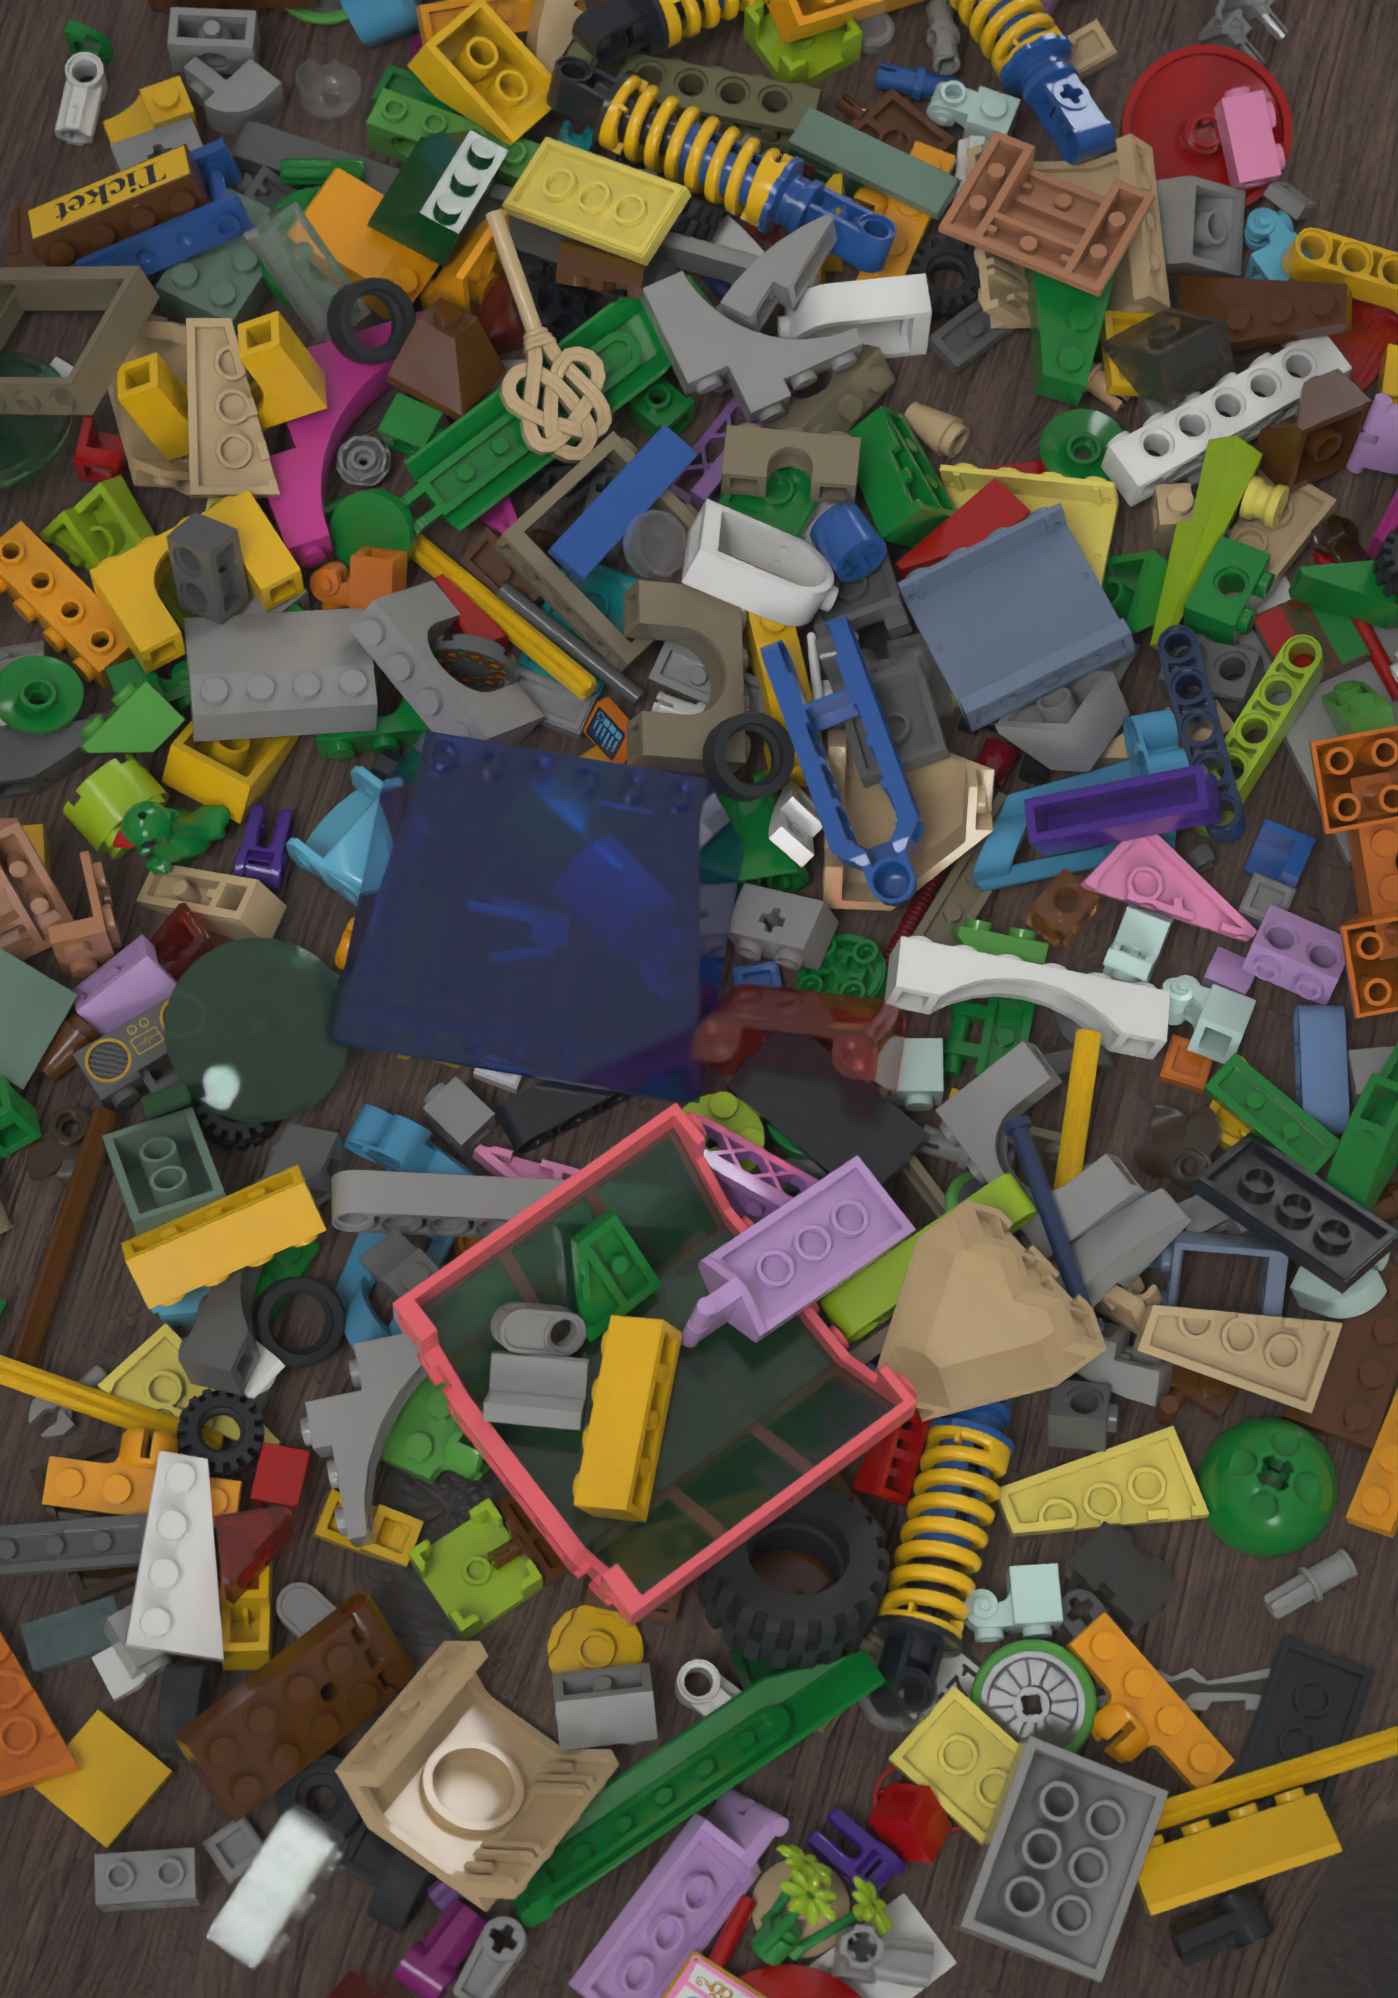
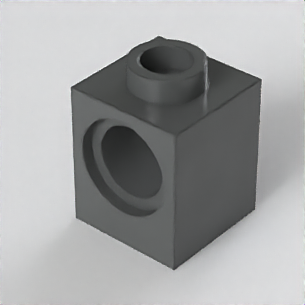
M1065 1380L1058 1386L1053 1387L1048 1411L1049 1446L1106 1452L1109 1432H1118L1120 1405L1111 1404V1384Z

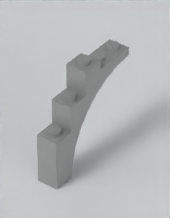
M500 1265L485 1268L455 1289L459 1301L437 1318L433 1325L438 1330V1338L450 1357L459 1348L491 1332V1319L500 1306L507 1302H520ZM404 1333L355 1343L356 1358L349 1360V1369L354 1388L361 1387L362 1390L305 1402L307 1417L300 1418L305 1445H312L313 1450L321 1458L334 1455V1459L327 1461V1470L332 1489L339 1488L342 1506L335 1507L336 1523L340 1536L347 1535L348 1540L355 1547L375 1544L372 1502L377 1466L388 1433L408 1398L428 1376L416 1356L419 1353L418 1349L408 1335Z

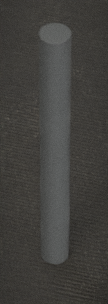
M506 582L501 586L496 594L498 598L633 706L640 702L645 691L511 584Z

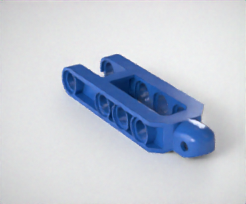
M845 614L824 622L838 653L834 656L846 686L843 690L807 703L795 666L783 640L760 648L832 854L837 855L840 862L863 871L870 890L879 901L893 907L900 906L910 901L916 893L918 885L917 876L910 858H912L922 837L925 826L855 632ZM860 716L867 734V738H864L866 745L872 752L883 778L879 780L880 784L889 797L898 822H895L896 828L891 840L870 849L862 847L857 843L818 734L822 730Z

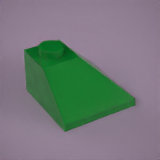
M1154 550L1108 557L1102 589L1119 620L1124 618L1131 633H1137L1155 624L1168 561Z

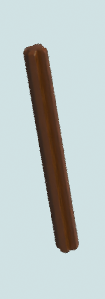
M95 1107L92 1111L10 1357L33 1367L37 1365L107 1154L102 1135L114 1132L118 1121L117 1113L112 1110Z

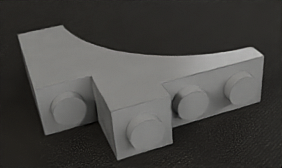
M683 271L642 288L641 303L685 395L696 390L699 395L713 391L722 385L721 379L726 377L747 423L760 419L762 424H766L784 415V408L788 407L791 398L788 387L792 386L794 390H799L814 383L818 379L817 374L832 368L834 372H840L851 367L858 361L857 356L860 355L864 344L857 328L840 334L811 339H787L750 330L733 322L710 306L696 292Z

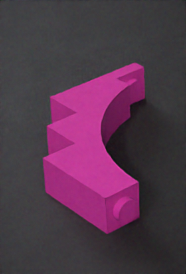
M423 310V311H420V312L415 313V314H416V320H417L426 310ZM391 321L354 333L364 345L379 347L388 341L391 333ZM331 340L306 348L325 373L327 408L284 422V428L292 449L270 456L280 498H264L279 537L300 568H312L320 565L324 560L334 557L325 520V496L329 474L338 449L355 421L371 403L393 386L386 382V377L396 358L372 365L358 364L342 356Z

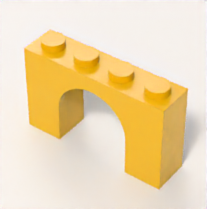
M279 311L237 324L239 360L255 379L249 387L257 409L261 430L327 408L325 373ZM157 352L121 364L117 371L118 401L167 461L188 455L187 386L176 377Z
M248 489L236 496L229 495L224 497L216 506L200 513L238 529L246 582L265 612L305 592L300 567ZM185 517L175 527L158 536L146 537L136 547L119 556L105 558L97 567L89 570L95 594L146 674L186 654L182 633L161 601L160 592L167 578L173 573L166 536L188 517Z

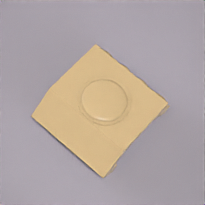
M1128 134L1116 139L1117 152L1097 159L1069 164L1066 161L1033 162L1034 169L1103 197L1106 196L1115 179L1155 194V201L1117 266L1106 310L1157 313L1169 309L1170 299L1152 147L1133 134ZM983 144L967 149L968 167L966 168V179L986 147ZM975 247L974 258L979 268L981 285L978 290V298L983 311L990 315L991 329L1031 328L1027 307L1029 300L1027 277H1025L1024 266Z
M444 1641L335 1771L368 1829L487 1912L497 1898L515 1899L526 1889L532 1876L543 1862L553 1854L554 1848L567 1831L578 1822L581 1813L595 1795L603 1790L606 1781L620 1764L611 1749H571L560 1751L559 1744L502 1705L486 1691L476 1673L478 1668L488 1658V1654L480 1641Z

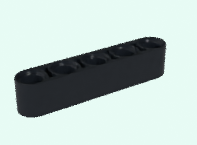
M684 1007L512 1097L495 1110V1116L516 1153L525 1154L698 1063L712 1053L715 1045L693 1008Z

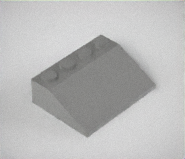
M364 607L232 615L222 625L204 617L183 618L194 742L376 730L378 703L373 659L348 629L364 611Z
M1028 1736L1021 1739L952 1928L1007 1950L1101 1983L1169 1791L1035 1737Z

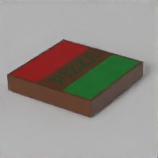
M1290 599L1256 614L1252 626L1271 663H1273L1289 638L1301 634L1315 638L1322 648L1325 662V671L1318 684L1369 662L1372 656L1370 649L1351 617L1298 600ZM1300 654L1293 659L1292 664L1295 667L1305 668L1311 665L1315 658L1309 654Z

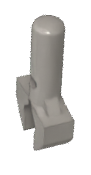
M95 1365L77 1382L98 1389V1384L108 1374L104 1368ZM38 1397L32 1400L28 1420L31 1427H34L41 1421L44 1415L57 1413L55 1424L48 1427L41 1434L43 1440L56 1441L66 1439L77 1429L72 1422L73 1410Z

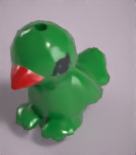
M142 801L133 805L125 813L122 827L115 836L113 846L120 848L137 847L140 856L153 853L154 856L145 863L146 868L151 870L154 875L168 874L171 871L172 865H184L192 857L205 853L207 848L210 847L209 841L224 838L226 835L225 827L229 823L230 815L228 809L223 804L201 805L193 812H190L184 808H165L158 802Z

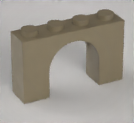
M638 580L623 594L624 637L670 641L691 650L701 660L708 673L710 698L704 712L697 714L641 711L626 724L628 768L706 774L702 765L703 746L709 732L721 721L749 710V695L744 691L743 677L748 665V653L742 645V631L745 628L747 619L746 610L686 584ZM745 730L736 732L728 739L726 744L725 758L732 774L746 764L750 755L751 742L749 736L745 735Z

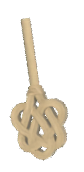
M498 209L487 213L486 218L526 331L523 336V353L526 356V362L513 366L501 382L500 398L506 410L520 419L522 438L530 451L540 456L552 455V457L564 463L578 464L593 450L597 440L607 433L612 422L610 406L601 392L606 377L603 361L594 351L580 346L561 351L556 343V338L548 332L547 328L542 327L503 211ZM542 354L551 366L550 370L542 367ZM574 364L583 366L588 371L589 378ZM562 379H564L582 398L579 399L578 396L574 393V391ZM524 380L522 399H520L516 392V385ZM540 386L544 388L542 410L537 409ZM558 401L570 415L567 419L558 417ZM591 410H592V412H593V414H594V417H595V421H596V422H594L593 417H592V415L590 414V411H591ZM538 429L542 430L543 437H541ZM569 439L580 441L577 447L566 444Z

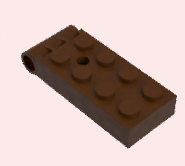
M361 1591L346 1598L332 1613L172 1737L219 1811L234 1822H238L398 1695L396 1691L406 1686L416 1675L417 1670L370 1592ZM326 1684L324 1691L320 1694L321 1688Z

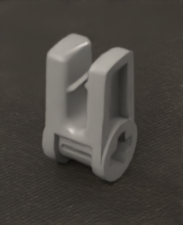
M499 1916L490 1920L484 1926L453 1988V1993L457 1998H495L525 1955L528 1947L526 1933L519 1922L508 1916ZM508 1929L514 1930L512 1938L517 1944L513 1950L504 1948L500 1954L495 1952L497 1944L492 1939L493 1935L496 1932L505 1934Z

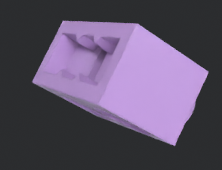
M1270 904L1242 966V970L1252 973L1264 981H1269L1294 992L1305 999L1312 1000L1321 1005H1327L1345 966L1341 934Z

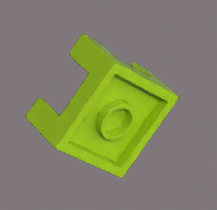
M759 0L755 5L745 8L744 37L776 81L787 83L802 82L813 86L860 60L863 32L853 18L847 21V30L841 26L783 44L771 13L764 16L765 3L763 0Z
M489 1498L469 1511L470 1520L431 1545L430 1541L426 1539L408 1551L411 1565L462 1641L468 1640L544 1589L543 1576L530 1558L525 1560L522 1556H519L501 1567L500 1570L494 1568V1561L490 1562L487 1553L509 1541L510 1536L503 1525L500 1513Z

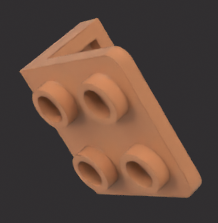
M89 850L80 852V858L93 917L47 927L51 946L63 977L71 975L75 978L89 977L116 955L114 949L123 947L118 924L112 910V906H114L102 862L93 863Z

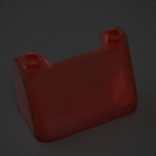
M738 984L725 994L700 1022L694 1033L690 1059L716 1075L732 1077L739 1071V1067L744 1061L751 1058L766 1042L767 1034L772 1035L775 1031L806 1034L818 1041L833 1042L832 1062L837 1071L853 1080L868 1081L869 1085L881 1095L896 1097L906 1031V1019L899 1008L885 1004L884 999L756 984Z

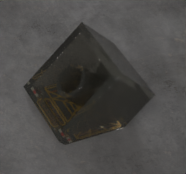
M1175 308L1160 311L1102 342L1104 351L1139 396L1160 402L1164 406L1183 402L1187 394L1199 388L1216 384L1219 381V377L1235 369L1225 320Z

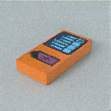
M606 697L596 703L583 728V732L639 792L646 791L651 788L660 770L628 768L626 724L630 720L609 697Z

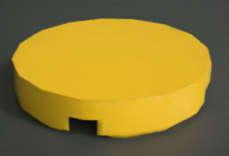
M588 1605L575 1607L564 1613L553 1626L547 1644L549 1668L552 1674L641 1664L644 1659L642 1637L636 1624L629 1626L621 1618L619 1612Z

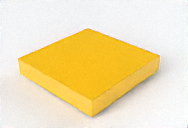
M97 1710L67 1745L81 1770L34 1785L33 1787L105 1848L110 1850L174 1773L101 1711Z

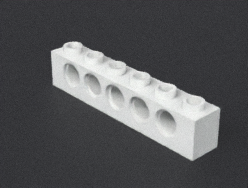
M1328 335L1290 341L1283 350L1274 355H1271L1269 352L1261 355L1251 363L1249 369L1238 375L1235 372L1226 374L1209 391L1203 394L1199 391L1190 394L1179 404L1178 408L1166 414L1164 411H1160L1146 420L1143 427L1131 434L1128 431H1123L1116 435L1107 444L1108 449L1101 468L1110 480L1115 482L1116 488L1129 506L1133 507L1152 496L1156 484H1174L1201 469L1208 440L1237 435L1248 443L1257 438L1261 429H1264L1267 425L1274 422L1278 423L1295 415L1304 382L1314 376L1323 375L1337 368L1349 377L1352 367ZM1288 372H1294L1298 374L1301 378H1296L1290 375ZM1253 391L1261 392L1266 397H1259ZM1217 411L1227 412L1231 417L1222 416ZM1182 430L1190 431L1194 433L1196 437L1187 436L1182 432ZM1145 450H1153L1160 455V457L1152 456L1148 454Z

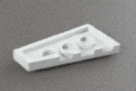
M159 1451L125 1641L126 1647L218 1662L224 1660L208 1459L165 1451Z

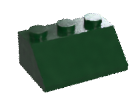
M472 130L420 137L369 219L367 226L445 267L492 190L509 150Z

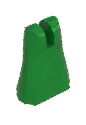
M769 771L751 772L752 784L762 781ZM735 774L734 776L740 781L738 774ZM778 791L751 802L733 801L719 793V893L724 898L737 901L744 883L761 887V878L766 879L767 888L786 893L797 892L810 880L806 865L800 867L769 839V825L779 798Z

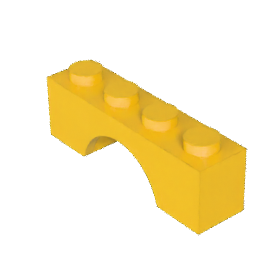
M746 610L747 619L745 628L742 631V645L748 653L747 668L754 672L758 680L765 714L779 721L788 732L760 648L783 640L795 666L807 703L812 702L813 698L796 626L778 624ZM818 732V734H819V736H820V739H821V742H822V745H823L821 733ZM765 742L764 754L767 762L768 771H770L771 754L768 745ZM794 749V768L788 782L791 780L798 787H806L808 785Z

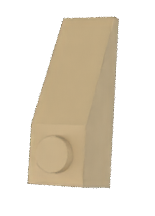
M172 865L171 871L168 874L154 875L150 870L136 900L141 906L230 939L256 944V941H259L266 945L270 944L287 907L257 879Z

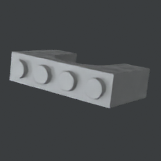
M433 580L374 599L348 629L461 767L519 745L545 717L517 682L492 692H480L459 683L441 667L429 645L436 637L443 635L461 614Z
M1022 1041L936 1109V1112L944 1121L939 1127L952 1145L955 1147L961 1145L970 1157V1160L966 1162L967 1167L981 1184L990 1183L1006 1173H1012L1036 1208L1030 1188L1020 1181L1011 1167L1008 1156L1009 1136L1005 1135L1002 1125L1010 1119L1021 1116L1027 1109L1063 1081L1035 1044ZM1107 1153L1069 1183L1051 1191L1070 1245L1109 1216L1145 1195L1119 1157ZM1038 1213L1029 1223L1021 1228L1025 1233L1021 1237V1241L1026 1249L1034 1245L1049 1262H1053L1055 1258Z

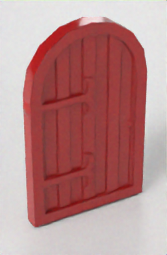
M1352 298L1351 331L1328 336L1352 367L1348 378L1363 393L1377 379L1381 367V358L1387 345H1396L1398 342V314L1388 308Z

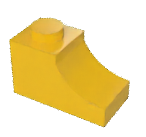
M180 76L139 89L140 95L130 107L120 114L103 121L104 130L110 144L188 117L192 118L198 132L194 109Z

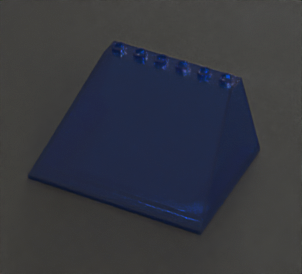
M426 730L382 783L330 1043L682 1104L690 1102L700 1103L744 844L708 779Z

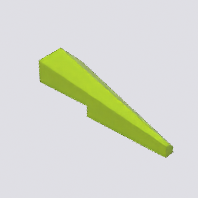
M1237 435L1208 440L1191 521L1178 522L1176 524L1150 646L1156 650L1160 634L1172 625H1180L1184 617V606L1220 537L1226 536L1241 506L1246 488L1252 477L1257 474L1263 454Z
M120 475L99 482L76 506L62 511L39 535L47 544L55 543L70 555L68 561L77 568L84 567L89 571L97 567L105 558L119 556L136 547L146 537L155 534ZM172 573L163 584L160 599L179 627L185 646L183 618L202 616L179 607L174 575Z

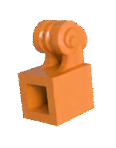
M365 546L350 556V572L343 563L338 561L329 562L316 570L310 578V590L319 601H322V610L345 609L348 606L349 608L364 607L365 610L374 599L406 589L408 552Z

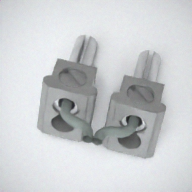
M1219 0L1215 9V16L1198 34V40L1201 43L1205 42L1210 45L1233 47L1252 57L1262 65L1264 58L1246 37L1252 28L1247 21L1257 18L1276 40L1284 38L1288 33V29L1269 7L1274 0H1226V2L1225 0Z

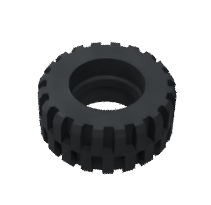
M786 1476L783 1482H776L775 1477L759 1480L756 1489H753L751 1485L744 1486L734 1493L733 1500H725L716 1510L714 1520L729 1531L798 1480L799 1477ZM827 1482L817 1487L697 1577L699 1581L697 1590L699 1602L706 1608L705 1618L711 1628L714 1630L721 1628V1639L733 1649L737 1645L743 1648V1656L755 1662H758L760 1657L772 1661L770 1667L785 1669L786 1664H797L798 1670L812 1669L818 1660H821L823 1665L831 1664L840 1660L842 1651L850 1653L862 1643L863 1635L870 1633L874 1618L877 1617L888 1580L887 1573L890 1566L889 1552L884 1548L886 1539L878 1525L871 1526L873 1516L865 1506L861 1504L856 1507L852 1504L853 1496L842 1489L838 1492L828 1489L829 1483ZM706 1535L703 1549L713 1543ZM775 1550L801 1552L819 1561L829 1571L835 1584L825 1591L810 1595L785 1593L763 1581L754 1571L750 1561L761 1554Z

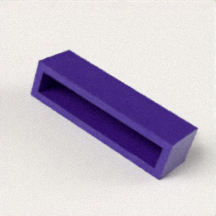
M1204 764L1024 799L1029 844L1043 856L1222 822L1217 779Z

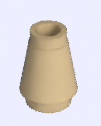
M917 401L913 402L904 414L913 433L939 457L945 455L949 458L956 457L968 441L970 429L964 425V421L960 417L922 405Z

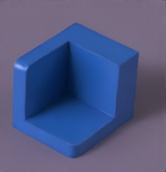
M1265 819L1244 868V874L1252 877L1255 872L1296 888L1316 839Z

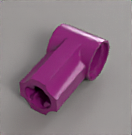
M454 1899L423 1941L419 1940L405 1955L395 1970L393 1977L420 1998H442L458 1976L460 1971L458 1967L475 1946L487 1922L465 1904Z

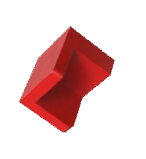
M84 416L74 457L79 481L98 484L101 481L120 475L124 480L128 462L120 435L98 432L94 417Z
M263 1442L250 1496L254 1508L264 1509L265 1503L290 1508H297L299 1506L304 1481L310 1480L314 1463L310 1451Z
M889 1783L868 1818L881 1842L901 1861L932 1864L952 1829L951 1822L928 1785Z

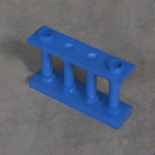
M220 138L190 151L204 177L207 195H211V203L75 260L76 266H140L147 276L255 230L237 193L228 195L227 186L241 181L242 176L224 139Z

